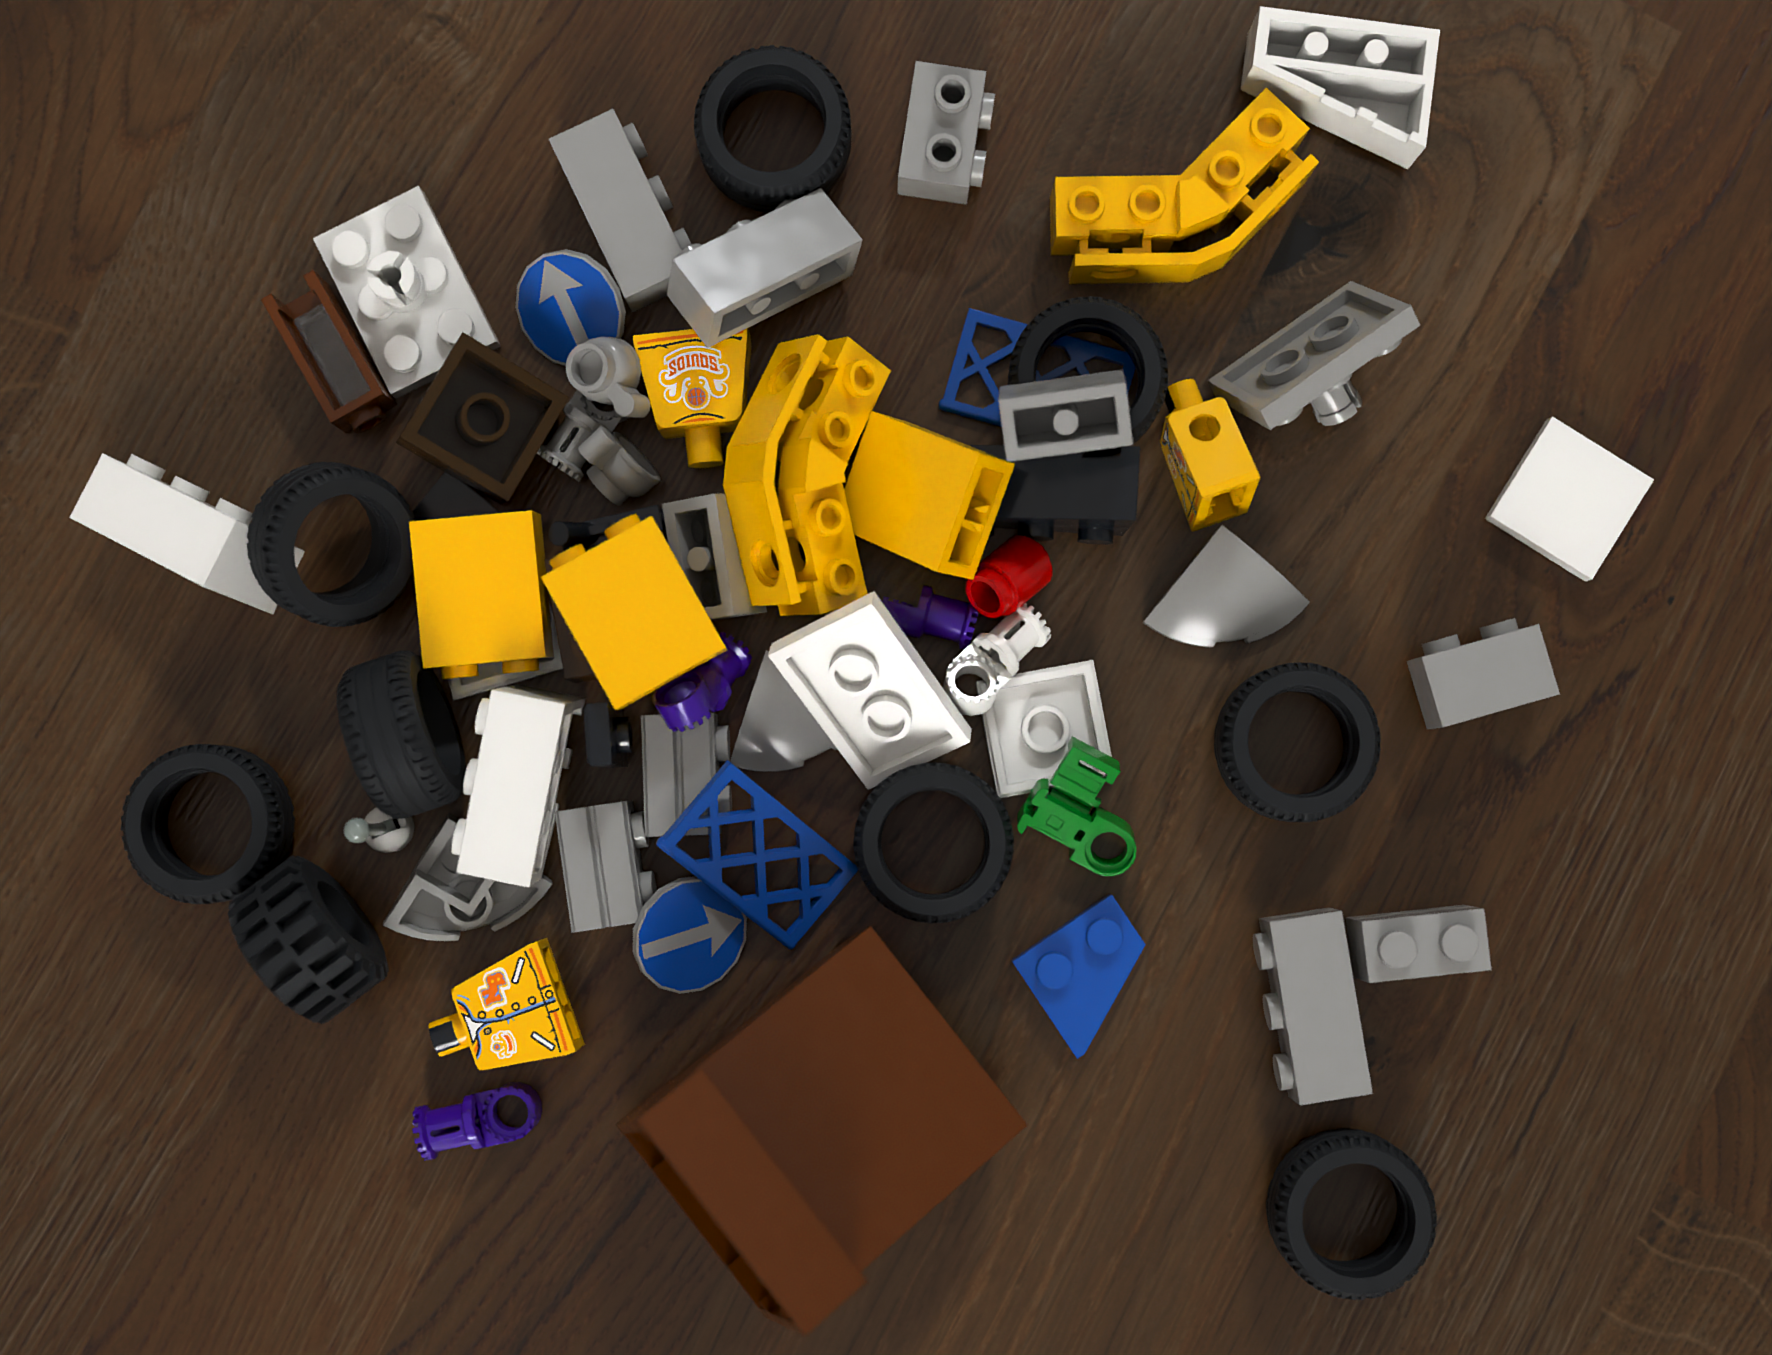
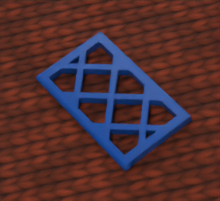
M969 308L944 397L938 404L939 410L1002 427L998 400L999 390L987 368L1012 355L1019 336L1028 324ZM976 325L1004 332L1011 344L981 359L972 344ZM1066 335L1054 341L1050 346L1064 349L1070 361L1043 376L1036 370V381L1058 379L1074 369L1078 375H1086L1089 372L1084 364L1097 358L1123 366L1128 396L1135 365L1127 352ZM969 356L973 365L964 369L967 357ZM977 373L994 403L985 408L955 401L960 383Z
M729 760L724 763L656 843L657 847L789 950L796 947L797 942L858 871L857 865ZM733 780L751 795V809L719 813L718 795ZM707 809V815H702ZM775 817L781 819L796 832V845L765 850L763 819ZM752 821L753 852L721 856L719 825ZM708 827L710 858L695 860L677 846V843L689 829ZM823 854L839 867L827 883L810 886L808 856ZM797 858L798 888L767 892L765 862ZM754 864L755 894L741 896L722 881V868ZM799 900L800 915L787 931L768 917L767 904Z

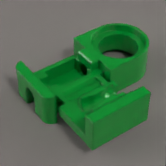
M1072 736L1068 742L1066 755L1050 779V783L1054 785L1051 791L1048 792V779H1039L1017 814L1018 831L1022 834L1028 825L1069 847V859L1098 875L1116 876L1127 871L1136 858L1137 850L1134 832L1124 819L1099 807L1101 799L1096 797L1105 781L1111 785L1114 783L1120 773L1119 761ZM1080 760L1084 761L1085 763H1087V764H1089V765H1091V766H1093V767L1099 769L1100 771L1106 773V775L1103 776L1102 774L1098 773L1097 771H1095V770H1093V769H1091V768H1089V767L1083 765V764L1080 763L1079 761H1080ZM1113 832L1125 840L1126 847L1119 856L1112 859H1104L1092 851L1091 844L1093 840L1102 833Z

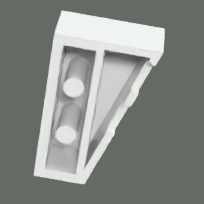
M1260 6L1247 35L1241 90L1257 97L1267 87L1297 117L1401 167L1409 169L1426 148L1440 30Z
M102 453L69 518L202 587L274 614L278 605L267 596L258 584L247 554V543H249L247 533L248 525L252 521L251 512L222 498L219 499L216 507L205 502L210 493L209 491L178 476H175L171 485L161 481L166 470L131 454L127 464ZM294 546V559L297 568L305 551Z
M515 684L491 689L490 699L483 698L481 700L475 720V733L483 735L478 759L471 758L463 784L464 794L471 795L467 819L460 818L458 820L452 840V854L459 855L456 873L524 887H531L542 878L556 821L555 812L559 809L556 798L562 768L569 769L573 753L572 749L566 748L572 715L582 716L586 698Z

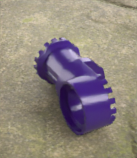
M923 585L917 608L911 604L907 605L905 602L900 604L898 603L899 600L893 599V602L888 601V597H883L882 603L906 637L911 636L919 639L923 634H928L958 642L959 649L961 650L970 645L975 627L969 626V624H976V617L979 613L970 601L965 602L934 594L933 588L927 585Z
M721 632L719 636L725 644L727 651L655 690L652 697L653 703L670 730L672 729L673 732H677L679 729L680 732L686 731L684 726H688L690 730L694 729V722L697 721L701 725L704 723L702 720L704 715L707 719L711 717L709 711L716 712L724 709L732 694V684L736 678L744 676L752 659L751 654H748L749 649L747 646L741 647L743 644L741 640L734 643V637L730 635L726 638V633Z
M509 1082L497 1089L466 1095L463 1102L433 1110L428 1105L415 1107V1111H413L415 1120H413L412 1124L416 1128H412L413 1134L419 1133L420 1136L414 1139L415 1144H418L417 1151L421 1152L420 1155L424 1158V1161L436 1159L440 1151L471 1145L473 1149H481L521 1139L539 1123L542 1115L541 1099L530 1085L522 1082ZM515 1095L526 1103L528 1118L524 1125L509 1127L499 1119L497 1105L503 1096Z

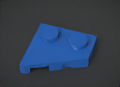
M1109 893L1017 955L1011 961L1078 1059L1086 1053L1146 944L1113 895Z

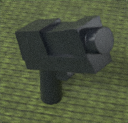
M658 504L584 522L557 521L550 526L548 535L554 545L562 546L563 552L579 544H582L587 552L608 540L604 533L608 527L633 514H637L640 521L652 516L665 538H667L663 509Z

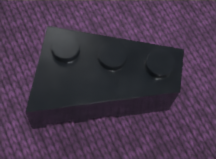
M968 445L1007 460L1005 445ZM1121 446V456H1085L1084 451L1010 461L1015 463L989 537L994 536V528L1018 529V535L1029 537L1034 541H1050L1054 539V532L1078 533L1077 542L1095 545L1113 544L1114 536H1123L1136 521L1141 446Z

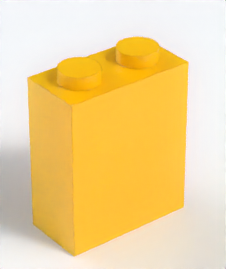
M871 411L844 487L854 535L936 572L973 580L1015 463L1007 462V460L910 422Z
M529 510L409 521L423 669L441 668L442 679L479 676L478 664L502 662L503 674L538 671V659L554 657L549 594L541 579L543 575L547 574L544 561L545 552L541 514Z
M637 514L630 515L608 527L604 531L608 540L586 552L583 545L579 544L555 556L549 561L553 570L541 577L615 710L625 708L727 651L725 644L652 516L640 521Z

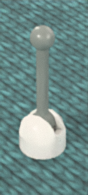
M376 807L367 814L364 820L361 818L349 820L345 824L344 835L353 843L366 841L372 849L378 852H396L405 848L410 843L414 834V822L412 817L397 819L401 827L397 829L393 821L395 818L381 812Z

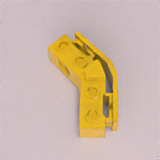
M1266 87L1181 175L1055 177L1050 195L1051 255H1074L1069 270V284L1190 282L1219 270L1306 183L1318 165L1319 161L1312 154L1304 161L1295 154L1310 128ZM1269 170L1273 173L1279 172L1280 174L1277 176L1279 178L1270 188L1267 186L1255 200L1248 195L1249 190ZM1234 214L1243 222L1229 237L1197 251L1168 253L1174 241H1181L1209 228L1216 233ZM1109 249H1122V253H1109Z
M817 334L778 343L726 450L723 487L751 605H778L780 616L821 615L842 608L868 594L843 487V482H846L844 472L891 370L848 336L827 341ZM776 459L780 461L778 492H776L774 485ZM799 542L805 553V562L799 552Z

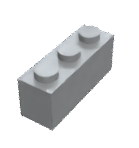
M610 109L549 138L551 146L632 313L666 297L672 259L684 248L692 244L684 228L673 232L664 215V212L672 209L673 205L659 176L656 175L647 179L638 161L648 156L633 122L622 127L614 109Z
M820 188L797 200H784L774 211L753 221L742 220L733 225L724 235L703 245L695 243L684 248L672 259L667 296L705 346L709 348L852 276L863 239Z
M1328 907L1259 918L1261 933L1253 934V948L1259 970L1267 969L1271 993L1263 994V1009L1269 1030L1277 1029L1281 1053L1273 1054V1069L1279 1090H1287L1288 1097L1299 1105L1373 1094L1342 910Z

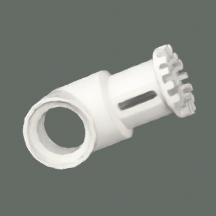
M1025 603L1013 614L1004 616L1005 618L989 633H980L948 666L943 689L962 715L974 716L989 710L996 699L997 692L1019 670V661L1033 647H1043L1051 638V634H1049L1051 632L1050 628L1044 626L1046 624L1045 619L1039 620L1042 616L1040 612H1037L1035 615L1033 614V606L1030 605L1027 608V603ZM1020 621H1023L1025 624L1020 627ZM963 674H975L986 682L988 690L980 696H967L956 687V678Z

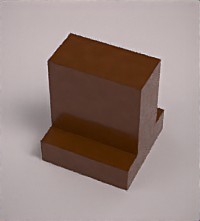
M871 926L847 938L679 1076L670 1079L615 1124L764 1317L804 1336L808 1335L868 1282L861 1274L866 1267L1028 1126Z

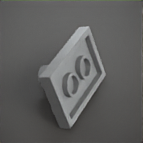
M1350 281L1210 378L1207 382L1215 397H1223L1229 407L1269 430L1296 419L1303 411V407L1308 403H1311L1313 414L1318 423L1321 422L1324 426L1336 425L1351 418L1358 412L1356 408L1362 406V399L1350 381L1352 373L1374 357L1383 356L1396 349L1401 344L1402 338L1419 327L1420 323L1411 305Z

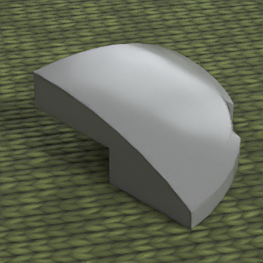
M1221 525L1142 623L1169 639L1197 647L1212 648L1216 642H1231L1242 639L1247 644L1278 631L1297 617L1310 602L1257 552L1225 526Z
M766 650L730 762L736 767L746 770L784 771L803 767L805 760L815 757L830 748L836 751V746L768 657L769 651Z
M448 813L399 893L383 922V926L414 938L432 941H458L461 931L472 930L489 924L490 929L497 931L511 924L533 908L553 883L544 874L531 887H524L456 873L459 855L452 854V840L459 818Z

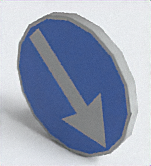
M568 249L547 252L526 266L517 284L515 308L522 331L538 352L553 363L566 366L570 352L576 346L585 343L589 339L603 336L621 339L624 334L626 310L620 288L604 266L587 254Z
M696 876L678 878L659 888L642 906L633 928L632 952L640 971L659 988L678 994L702 991L722 980L737 963L746 942L747 917Z

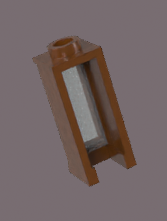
M312 270L303 275L311 291L286 305L273 294L267 295L261 301L330 423L346 434L352 430L355 433H362L382 423L387 417L385 412L398 404L392 398L342 310L331 286Z

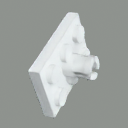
M419 186L313 238L390 394L396 399L433 381L462 332L491 350L501 347L424 192Z
M875 591L771 644L768 657L868 790L878 786L884 779L901 769L927 763L970 743L971 727Z

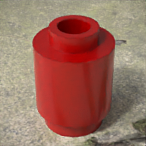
M1023 535L1010 537L980 561L974 579L967 580L966 594L970 603L979 613L989 618L1013 614L1051 581L1053 570L1049 555L1041 544Z

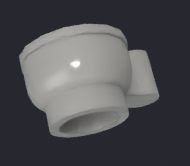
M603 336L589 339L585 343L576 346L570 352L566 362L567 378L571 385L582 395L595 402L614 405V410L620 416L644 418L648 415L651 407L648 397L640 394L636 389L641 376V366L634 347L625 340Z
M600 426L578 447L581 455L593 465L587 470L588 477L596 488L617 506H620L629 497H640L646 494L661 481V477L652 463L631 441L619 432L611 434L603 426Z

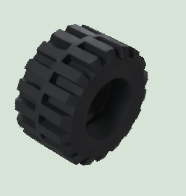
M292 855L228 905V918L234 938L256 975L281 1002L312 1022L327 1023L388 976L387 972L389 969L383 945L367 916L349 893L330 874L303 857Z

